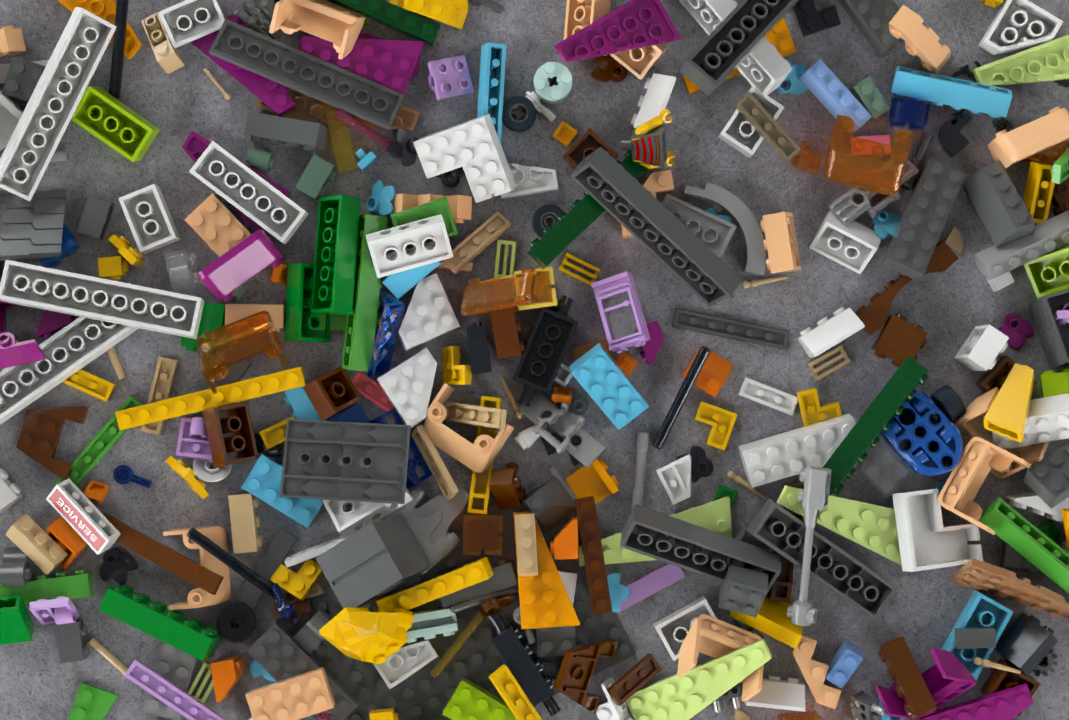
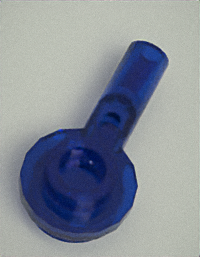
M127 465L118 466L114 470V479L119 484H127L131 481L150 488L152 484L151 480L134 475L132 469Z
M276 583L271 588L277 598L278 611L283 620H292L295 610L290 603L287 604L285 602L283 593L278 583Z

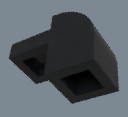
M969 113L963 116L959 114L951 122L947 120L939 130V143L951 158L956 156L970 143L959 132L973 119Z

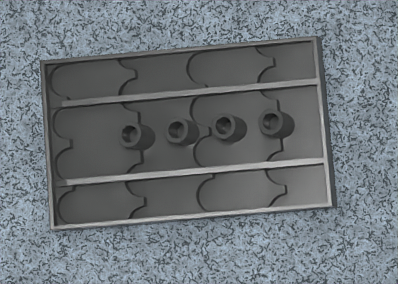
M67 190L36 191L31 201L13 193L0 195V261L60 257Z
M287 419L280 497L405 504L411 425Z

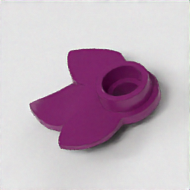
M1016 313L1006 315L1003 319V325L998 328L1000 332L1009 337L1007 342L1016 351L1023 346L1025 338L1034 336V329L1030 322L1022 320L1021 316ZM1016 320V324L1011 326V322Z

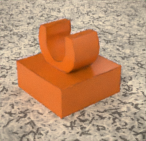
M279 264L275 268L270 266L273 272L272 276H268V279L274 283L287 285V265Z
M622 352L615 361L627 377L638 364V361L626 352Z
M554 385L551 399L553 404L556 406L557 402H565L567 405H570L573 389Z
M91 480L85 489L84 495L90 501L92 499L98 500V505H101L109 492L110 485Z

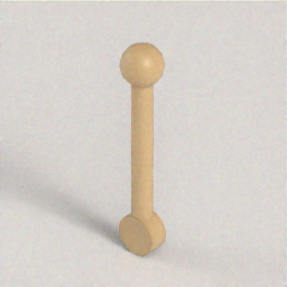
M205 67L203 69L204 72L209 76V78L224 94V99L229 100L231 98V94L224 90V88L219 84V82Z

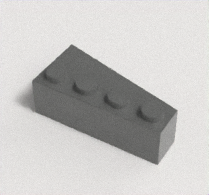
M249 111L244 134L251 137L250 140L255 142L267 140L272 145L279 146L282 143L290 148L297 149V147H302L307 151L315 152L316 150L328 153L333 130L320 123Z

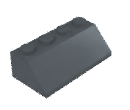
M1000 161L982 167L963 184L968 198L996 248L1033 234L1035 221Z

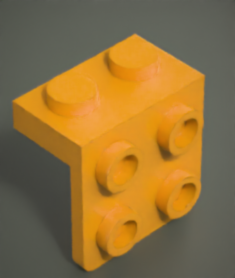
M596 459L588 469L582 466L566 478L567 484L577 498L594 496L595 505L610 494L619 491L617 488L619 482L614 475H608L606 472L608 466L603 459Z

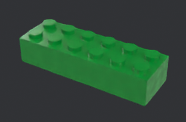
M346 195L319 198L310 313L327 316L352 315L361 198Z
M128 585L108 588L98 610L201 661L214 656L222 639L216 628L202 626L201 621L195 618L188 619L179 610H169L165 603L149 600L150 596L144 593L137 594Z

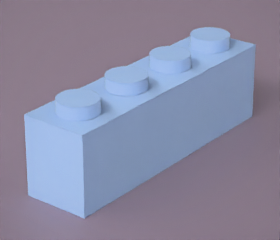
M821 59L799 78L850 136L872 117Z

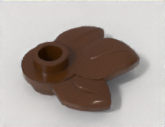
M611 55L595 57L598 68L591 73L594 79L600 82L612 80L618 83L626 78V68ZM619 70L621 73L616 74L614 71Z
M284 591L282 599L274 605L273 616L274 619L285 616L286 620L295 627L300 623L302 613L311 612V603L307 598L301 601L295 597L293 601H289L291 594Z
M506 596L495 599V597L487 598L481 606L483 609L482 614L489 616L500 610L501 607H509L510 601L516 598L514 596Z

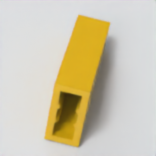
M1015 363L984 417L985 429L1022 443L1034 385L1033 369L1027 365Z
M765 597L756 617L730 611L731 617L790 647L797 648L802 637L803 626L792 624L791 618L787 617L788 606H793L792 604L770 600Z

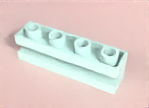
M451 606L414 612L412 626L406 631L407 643L417 641L416 638L424 637V640L436 638V634L443 633V636L454 635L459 627L456 613L450 611Z

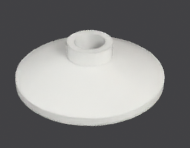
M194 459L193 471L203 481L217 482L224 479L230 473L232 464L211 469L214 467L213 461Z

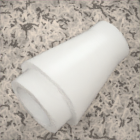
M536 425L517 433V437L514 438L522 450L529 449L539 438L540 435H536L533 432Z

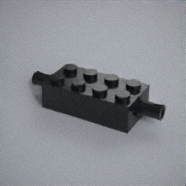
M561 296L562 298L556 311L542 307L514 374L513 380L525 386L518 403L523 405L527 397L524 404L527 407H530L535 391L539 390L546 394L550 393L577 328L578 321L567 316L573 299L568 298L565 305L567 296Z
M499 611L490 614L488 619L497 631L492 635L491 641L533 707L542 702L550 716L557 714L561 708H559L552 696L554 695L553 688L555 683L549 674H544V666L540 659L533 657L534 650L528 641H523V633L518 625L514 626L512 622L506 625Z

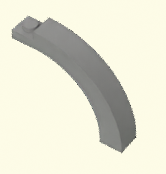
M706 182L704 189H700L701 186L698 184L690 183L689 186L685 185L683 195L714 203L733 218L741 231L745 244L746 254L743 272L764 276L766 267L764 238L760 226L749 208L734 194L717 185Z

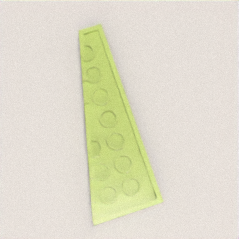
M1069 35L972 70L977 83L995 87L1069 79Z
M785 485L776 503L804 517L802 502L798 501L799 490L804 489ZM829 495L828 508L823 511L819 510L817 524L902 565L894 508Z
M729 496L668 515L732 538ZM622 532L601 539L605 564L657 560L620 547ZM582 545L578 546L579 566H585Z
M762 639L695 666L681 677L675 674L643 687L627 699L626 703L634 720H689L768 662L772 655L765 640Z

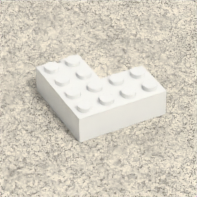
M490 114L430 134L413 142L427 179L463 167L476 203L510 192L517 187Z
M924 489L892 494L902 571L915 572L964 565L973 558L983 561L981 544L967 543V541L980 540L978 526L972 523L943 526L941 505L938 501V489Z

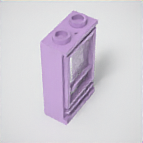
M626 271L591 283L608 340L609 350L622 353L628 350L627 347H640L645 345L646 341L651 340L631 273Z

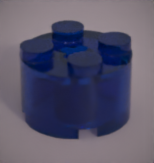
M892 98L888 122H890L891 127L901 128L909 125L908 129L924 130V127H927L931 103L925 104L924 101L912 99L900 101L898 98Z

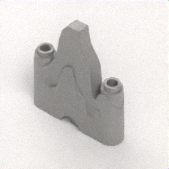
M419 486L414 487L409 491L413 500L382 519L402 513L416 537V541H418L433 567L459 545L458 542L461 541L454 531L450 533L449 529L469 503V494L464 488H461L453 499L447 501L444 495H439L417 508V505L424 499L425 493ZM430 567L429 569L425 570V571L422 572L421 574L424 575V574H425L427 571H429L432 567Z

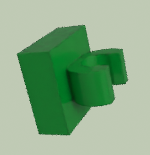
M1051 519L1036 527L1052 541L1061 537Z

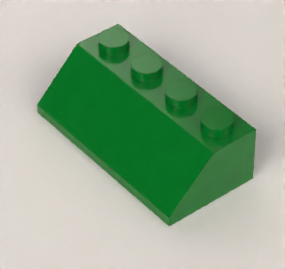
M291 263L287 265L284 341L330 343V316L326 315L325 330H317L321 325L319 316L302 315V311H310L314 264Z

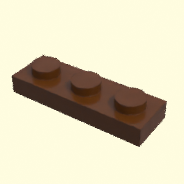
M648 653L606 690L615 704L620 706L662 669L654 656Z

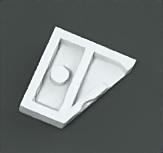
M690 454L656 470L673 505L691 497Z

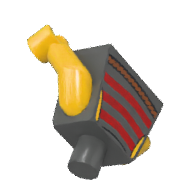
M663 109L660 111L659 116L635 128L631 139L621 140V151H632V160L648 169L664 167L665 163L668 166H672L674 164L672 158L675 155L672 151H667L665 125L662 124L663 121L665 123L672 122L671 116L665 118L671 112L668 109Z

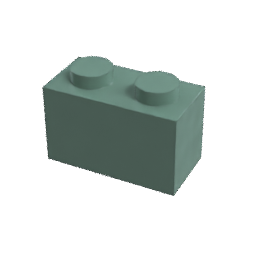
M870 76L850 89L853 96L872 115L869 119L870 122L891 109Z
M314 154L295 188L317 201L318 198L324 197L327 191L325 186L328 181L332 182L337 172L334 171L336 167Z

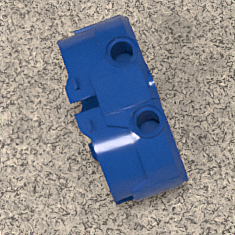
M915 390L917 393L912 400H906L903 404L904 409L910 410L913 413V423L911 425H903L899 420V416H894L890 421L893 423L886 433L883 431L881 436L885 439L884 442L900 457L902 462L906 463L916 473L927 476L945 474L951 471L960 461L963 451L961 432L949 421L926 393ZM931 414H936L938 417L936 425L930 422ZM916 427H921L924 430L923 437L916 436ZM901 440L909 442L908 450L901 449ZM931 441L937 444L936 452H931L928 449V444ZM944 456L950 458L949 467L943 466L941 462Z

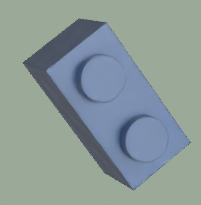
M845 639L829 661V669L825 679L842 689L864 659L862 649Z

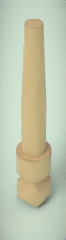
M786 275L759 280L752 279L749 282L743 281L742 287H757L761 284L788 279Z
M503 376L500 377L512 404L511 407L516 412L517 419L523 418L524 415L518 410L519 404L516 403Z
M733 471L727 473V477L733 479L738 485L741 484L764 499L767 498L754 487L752 488L742 477L736 476Z
M974 658V664L1021 674V670L993 663L987 659Z

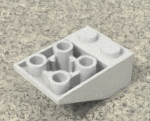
M1035 492L1007 495L1005 499L1010 500L1009 504L1023 509L1028 507L1027 511L1042 516L1046 513V518L1063 523L1061 509L1069 508V497L1052 509Z

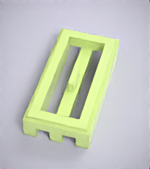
M497 240L494 278L513 280L517 241ZM501 244H505L502 275H500L498 272ZM509 245H512L510 275H506Z
M206 662L203 663L188 691V694L203 704L214 686L212 679L203 698H199L212 673L210 664ZM207 667L209 670L194 696L192 693Z

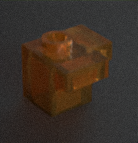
M802 140L799 144L801 150L792 158L791 165L794 166L793 171L816 176L819 174L823 155L814 153L810 148V142Z

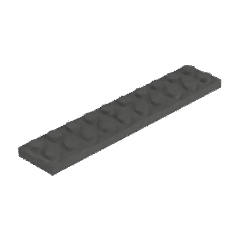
M227 19L223 22L209 50V54L387 130H390L405 98L404 94Z

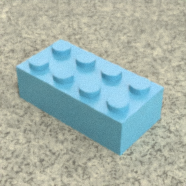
M600 343L569 366L571 374L618 430L649 407L644 396Z
M261 454L241 488L309 528L323 507L324 500L280 497L283 464Z
M973 590L941 650L952 652L973 675L974 679L977 680L983 666L974 664V658L979 657L982 660H988L994 648L956 649L955 628L994 627L996 628L997 643L1014 611Z

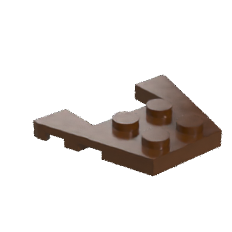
M89 407L27 410L16 448L61 479L67 480L73 463L54 458L65 420L84 424Z
M610 639L566 650L554 688L590 712L596 713L601 697L596 694L587 693L598 657L613 659L619 642Z

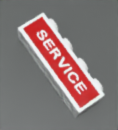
M69 478L57 484L46 498L52 507L55 508L97 555L108 550L121 535Z

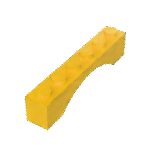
M481 396L480 406L500 409L501 398ZM478 426L477 438L480 435H489L495 439L497 428ZM493 462L487 471L483 473L472 472L467 512L487 514L490 494L489 481Z
M484 557L431 580L385 595L378 599L376 603L378 608H384L385 612H392L394 608L409 610L488 580L494 573L488 558Z

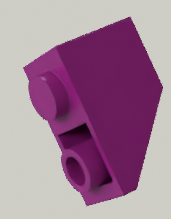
M45 310L36 335L37 337L48 339L55 334L54 330L63 329L76 320L74 315Z
M657 321L646 324L651 340L646 341V344L641 346L643 351L640 352L643 363L647 362L648 365L653 364L664 340Z

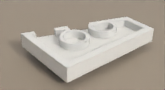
M508 163L517 187L510 192L501 194V199L558 190L556 171L554 169Z
M429 640L401 647L399 651L388 657L384 663L380 665L374 664L388 688L392 689L439 657Z

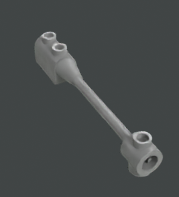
M806 467L805 471L802 470L800 473V482H804V490H799L798 501L802 502L806 527L799 600L793 602V606H788L787 617L791 618V623L800 626H809L811 623L815 624L817 619V608L812 607L813 605L807 601L814 528L817 523L819 510L823 511L828 508L832 470L828 468Z

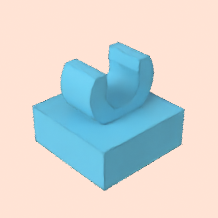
M361 148L355 153L361 160L357 165L363 172L378 159L372 151L366 155Z

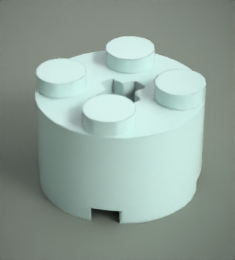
M547 62L539 67L534 76V90L541 98L540 100L548 104H556L564 101L569 96L572 89V75L564 65L557 62ZM556 80L557 86L553 85L550 87L549 81Z

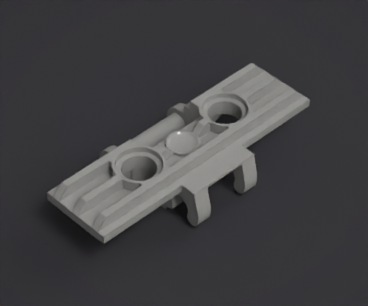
M900 152L877 170L870 167L849 183L851 189L830 203L828 207L845 226L864 212L871 218H875L879 211L894 200L898 201L901 198L896 189L916 175L919 170ZM886 173H891L894 175V179L886 181L883 176ZM880 191L885 193L887 191L890 194L871 207V198ZM858 196L859 200L862 201V203H854L852 200L853 197Z
M535 391L530 407L525 406L524 402L518 408L524 416L536 425L533 430L536 435L539 434L555 447L557 453L561 454L566 450L587 469L606 449L581 428L585 424V419L581 415L576 417L570 412L569 405L565 402L562 403L561 409H558L542 394ZM549 412L552 414L549 418L542 419L544 413ZM551 427L565 440L561 443L545 429ZM575 436L580 437L582 440L578 446L570 443L571 439Z

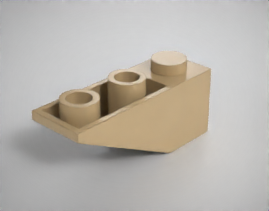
M158 12L142 20V25L157 62L164 71L170 74L183 67L184 63L177 48L174 49Z

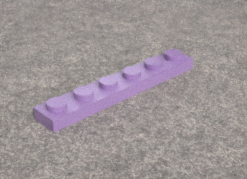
M137 658L124 674L126 678L189 720H227Z

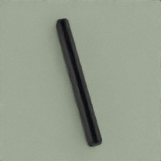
M117 0L115 26L117 28L113 39L109 94L116 99H119L121 95L129 0Z
M704 346L699 349L652 444L655 448L662 449L710 353V349Z
M191 528L188 531V538L276 601L282 598V591L195 528Z

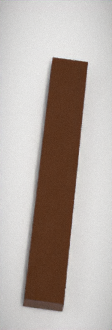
M99 510L121 533L115 542L208 593L216 595L224 578L223 576Z

